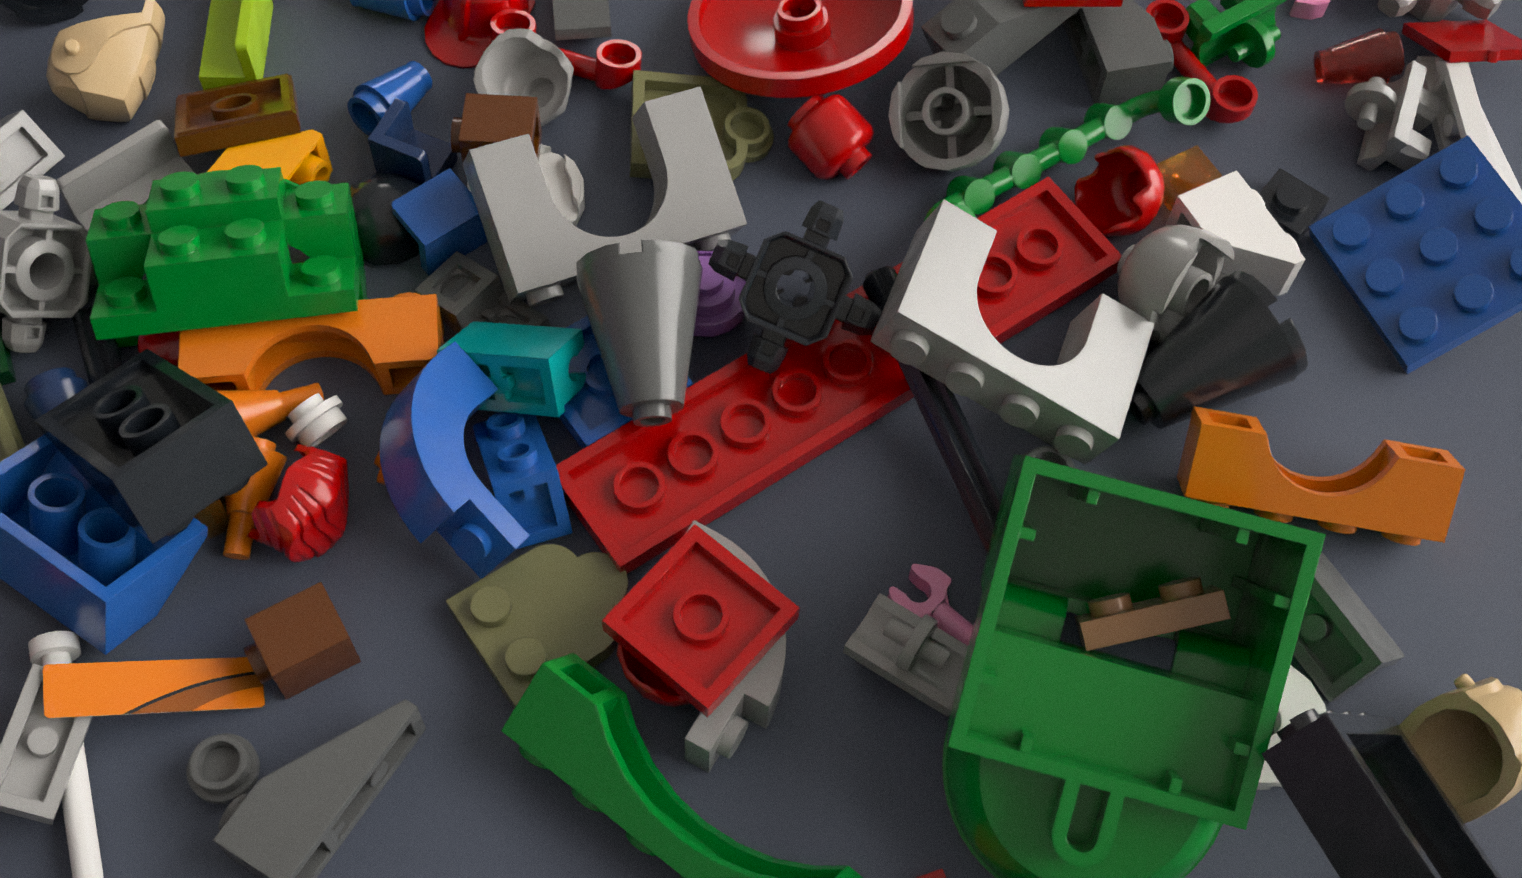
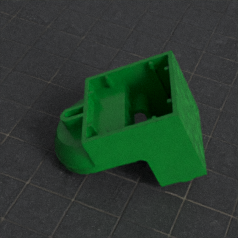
M1014 454L980 579L983 589L943 744L942 769L947 804L961 838L981 865L995 878H1184L1204 858L1213 845L1223 824L1246 830L1265 761L1261 753L1268 750L1326 534L1034 457ZM1200 576L1203 587L1214 585L1224 590L1231 618L1156 635L1155 637L1168 638L1175 641V650L1170 670L1096 650L1086 651L1082 646L1060 641L1067 611L1076 615L1090 613L1088 601L1119 593H1130L1132 603L1160 597L1158 585L1188 577Z

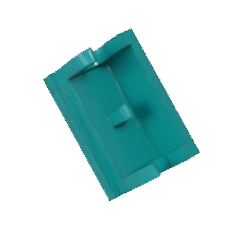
M473 321L437 349V353H439L455 341L498 388L478 410L560 417L565 412L564 405L582 389L586 380V373L584 372L569 373L571 359L577 356L585 345L582 329Z

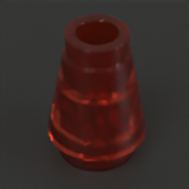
M1377 28L1328 47L1325 50L1316 51L1313 59L1315 76L1319 84L1368 82L1372 77H1380L1385 80V83H1388L1391 77L1401 75L1404 69V49L1401 38L1396 31L1384 32L1382 28Z

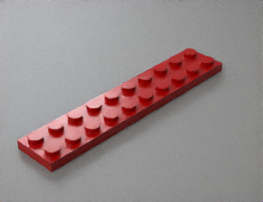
M1049 176L977 218L997 230L979 277L977 301L984 323L1000 344L1117 273L1118 263L1122 256L1121 253ZM903 262L893 267L896 270L897 274L899 273V270ZM862 286L846 295L853 298L857 293L868 299ZM836 319L828 337L805 346L787 338L784 346L788 347L789 350L780 367L772 374L748 365L746 353L686 388L684 407L682 410L672 414V421L670 423L653 427H641L634 425L632 420L558 463L556 467L564 499L600 550L609 556L620 573L626 570L628 574L675 545L685 535L694 520L706 526L914 398L897 360L889 352L870 342L872 335L860 336L841 329L842 322Z

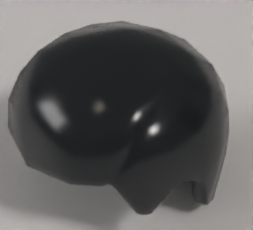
M374 173L360 178L357 183L350 186L359 240L365 262L373 265L401 264L419 255V244L392 212V202L420 186L418 182L396 173Z

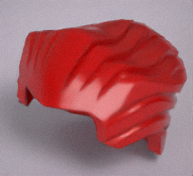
M298 444L294 451H298L304 457L295 461L287 468L278 498L272 501L257 502L251 513L256 528H252L246 536L260 543L263 542L271 548L274 547L280 553H285V557L295 563L311 560L314 556L318 558L337 543L344 534L349 508L347 459L323 449Z

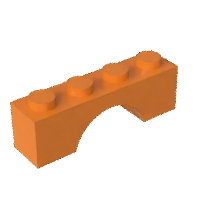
M406 292L389 298L363 299L358 302V311L180 331L178 368L214 390H265L277 375L296 363L312 358L334 357L351 361L368 371L378 383L383 395L399 394L426 364L438 354L437 349L445 344L444 324L436 294L420 295Z
M1193 406L1177 479L1184 497L1228 509L1229 505L1254 509V513L1259 517L1281 523L1291 522L1293 516L1317 520L1319 526L1342 534H1354L1357 531V527L1380 531L1381 535L1390 541L1416 546L1421 543V539L1445 543L1466 469L1448 450L1384 439L1370 457L1349 471L1326 477L1302 475L1289 470L1272 457L1268 435L1257 417Z

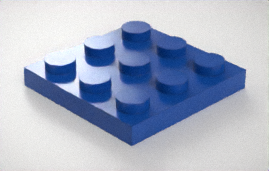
M1469 135L1309 226L1310 238L1406 374L1522 311V204Z

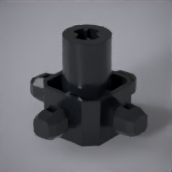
M821 200L817 201L811 206L801 226L807 228L803 238L785 230L764 238L756 256L747 252L748 245L730 239L718 240L708 264L716 273L733 282L736 276L746 280L739 294V302L746 320L763 327L760 335L753 334L747 352L748 365L772 374L780 367L789 350L788 347L784 346L787 338L805 346L828 337L835 319L842 322L841 329L860 336L872 335L882 311L874 302L857 293L853 298L846 296L853 280L846 258L826 249L830 239L835 241L838 239L844 222L843 210ZM795 269L806 272L808 275L803 277L805 283L811 282L809 292L806 295L796 293L792 301L785 300L779 295L784 292L782 286L777 287L778 280L783 274L790 276Z

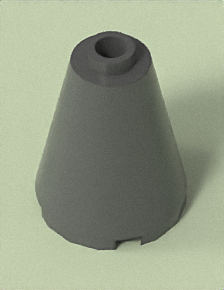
M657 239L641 240L642 252L626 254L620 253V243L605 245L586 253L576 262V282L619 413L626 417H632L633 424L641 427H653L670 423L672 421V414L682 410L685 402L703 272L698 252L695 248L680 242Z

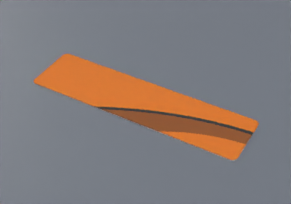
M247 657L47 664L42 669L44 716L46 718L262 708L265 705L263 684L261 685Z

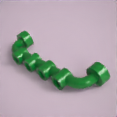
M1174 77L1167 81L1162 89L1140 94L1119 105L1095 103L1086 111L1084 124L1074 129L1062 127L1046 129L1040 137L1039 148L1029 153L1002 152L994 162L992 173L982 178L964 175L955 177L949 183L946 197L943 199L976 218L975 214H984L992 207L994 199L998 195L1013 187L1027 189L1038 183L1041 172L1058 163L1076 164L1084 158L1088 147L1104 138L1112 140L1123 139L1130 132L1132 123L1144 117L1161 113L1166 121L1173 124L1195 125L1206 116L1210 107L1209 89L1200 79ZM943 199L932 206V208L927 212L924 221L943 201Z

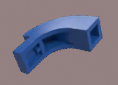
M454 341L433 357L392 402L381 429L380 462L390 498L401 519L420 544L437 531L453 548L455 553L482 579L516 550L530 535L483 485L468 461L463 437L465 423L498 388Z

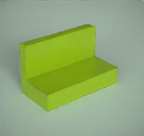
M211 0L199 71V80L203 90L264 77L273 12L272 0Z

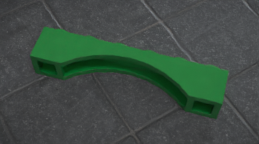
M574 652L541 664L501 730L519 745V752L527 761L537 767L552 771L572 787V794L578 802L593 811L603 812L625 830L627 839L634 847L648 855L658 856L678 872L680 878H864L848 865H809L774 858L736 842L707 823L676 794L654 764L635 725L627 694Z

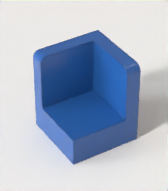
M450 168L392 202L393 214L419 244L421 267L428 276L456 251L467 255L487 242L472 193Z

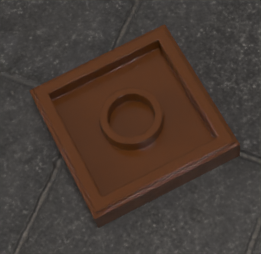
M288 73L181 94L176 97L174 139L180 157L301 133L297 94L292 75H288Z

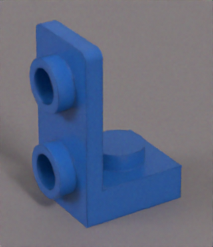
M498 412L489 417L487 421L473 425L475 439L491 483L494 497L530 535L517 549L573 533L558 470L536 415Z

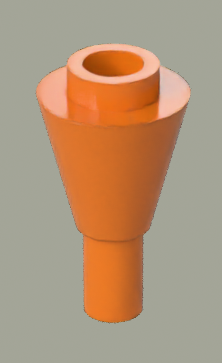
M318 382L278 392V390H215L233 401L252 437H256L285 421L290 412L309 397L319 393L324 399L322 388Z
M253 437L268 465L252 475L249 482L241 490L232 495L225 496L226 511L230 515L223 556L239 560L250 559L253 539L246 536L252 528H255L251 513L257 502L269 500L286 464V456L276 452V444L267 439Z

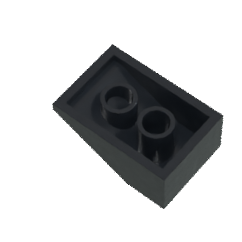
M148 349L34 420L43 434L117 514L152 544L163 537L174 535L185 529L193 520L194 515L220 497L229 496L241 490L249 482L252 475L268 465L232 400Z

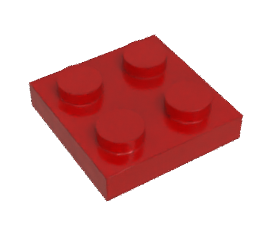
M694 524L602 619V627L605 633L708 718L799 618L800 607Z

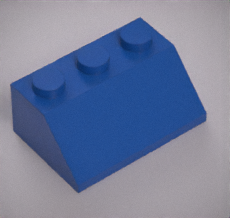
M42 435L0 462V579L105 655L158 615L208 536V527L193 517L191 523L182 531L163 537L152 544L117 514L45 435Z

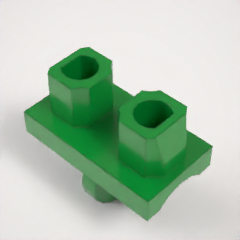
M1209 0L1193 2L1186 8L1190 19L1185 32L1194 42L1191 52L1205 67L1227 55L1232 62L1242 60L1252 68L1265 66L1273 60L1276 51L1275 42L1281 38V32L1276 26L1275 21L1276 8L1287 0H1221L1220 4L1225 9L1221 13Z

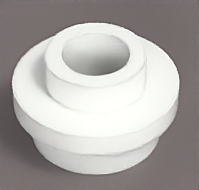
M319 393L309 397L288 415L293 425L287 430L285 435L292 443L299 441L303 445L317 447L335 434L348 421L347 417L340 410L343 402L337 395L326 400Z

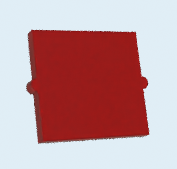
M1440 20L1438 22H1409L1403 24V35L1448 63L1480 61L1497 63L1498 61L1522 60V39L1488 20Z

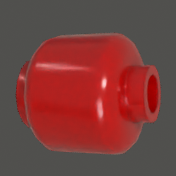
M832 94L827 97L823 95L811 97L795 112L787 124L792 130L788 139L790 150L819 179L829 180L841 173L848 180L861 170L872 157V154L866 149L874 134L872 125L840 94Z

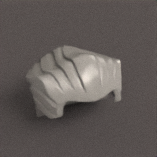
M509 29L504 33H500L484 51L474 70L473 81L478 94L538 97L542 128L565 112L570 95L574 67L555 44L542 39L530 29Z

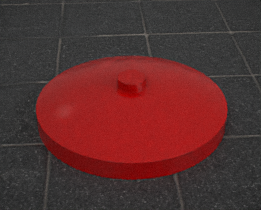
M692 0L688 10L687 23L694 56L700 66L714 79L728 87L748 94L774 98H798L822 95L850 87L886 67L903 50L910 38L914 24L913 0Z

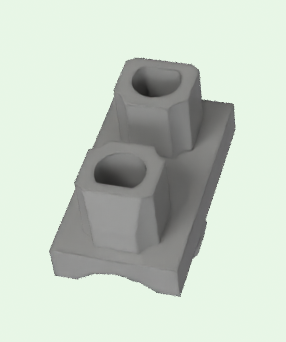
M1415 60L1406 66L1403 77L1395 82L1385 83V80L1380 77H1372L1368 82L1353 86L1347 93L1345 100L1346 112L1357 121V126L1360 129L1365 130L1357 164L1370 172L1385 161L1406 171L1429 156L1432 141L1415 130L1420 132L1433 123L1439 114L1442 98L1423 87L1427 68Z
M879 593L859 627L846 642L843 653L949 717L968 646L937 627L939 621L930 615L925 614L921 618Z

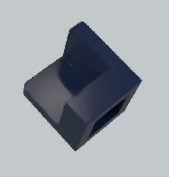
M398 98L393 101L368 138L376 173H396L418 182L419 185L449 168L452 170L458 161L457 153L452 152L451 143L414 129L408 102Z

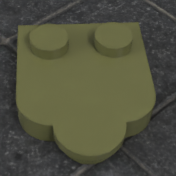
M633 70L629 177L652 179L632 120L634 114L645 101L701 87L732 180L740 176L745 163L759 161L768 155L774 140L773 130L768 118L761 111L747 107V98L744 92L728 87L713 77Z
M545 544L529 550L447 599L446 603L455 621L513 709H515L542 663L574 652L590 666L595 667L611 656L618 643L603 631L602 619L628 593V576L626 570L621 573L606 553L590 552L577 557L566 547L556 544Z

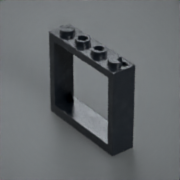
M1315 708L1290 719V724L1276 732L1281 742L1261 753L1340 878H1501L1393 717L1369 716L1366 712L1353 715L1351 711L1337 714L1334 710H1329L1319 715Z

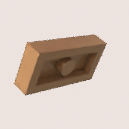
M1196 576L1158 585L1160 597L1132 603L1130 593H1119L1088 601L1090 613L1074 616L1080 642L1086 651L1231 619L1224 590L1214 585L1203 587L1201 577Z

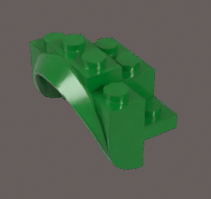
M242 165L230 170L200 174L187 171L169 174L162 179L152 181L149 198L143 204H138L134 201H117L103 208L95 209L86 237V244L99 283L90 316L96 340L116 338L118 347L138 345L139 335L358 311L359 300L367 299L364 260L349 183L330 184L326 181L316 180L299 185L284 179L281 167L262 169L256 165ZM288 245L300 250L309 256L310 259L305 262L292 263ZM146 273L147 279L142 280V277Z

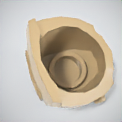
M145 0L142 12L97 18L77 23L59 31L54 39L47 63L46 77L51 91L61 101L84 113L89 119L130 122L143 100H147L156 75L155 62L161 50L165 28V15L159 4L155 0Z
M1462 674L1454 680V685L1457 689L1443 693L1418 706L1399 727L1464 823H1467L1496 809L1522 790V691L1512 686L1502 685L1494 677L1474 682L1468 674Z

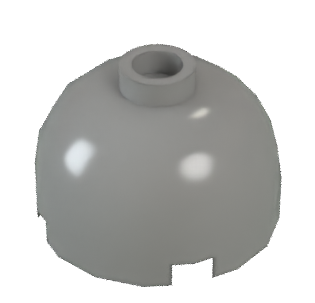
M942 51L920 58L912 65L914 68L905 75L903 81L897 82L891 94L888 117L893 138L899 147L904 149L915 162L925 168L954 172L978 165L995 152L1006 133L1010 109L1005 88L990 67L967 54Z
M1166 225L1144 236L1137 244H1133L1125 250L1117 267V274L1119 276L1117 284L1119 303L1143 316L1149 322L1155 323L1150 341L1158 345L1223 277L1229 276L1223 273L1222 269L1224 256L1234 260V250L1230 242L1209 231L1192 226Z

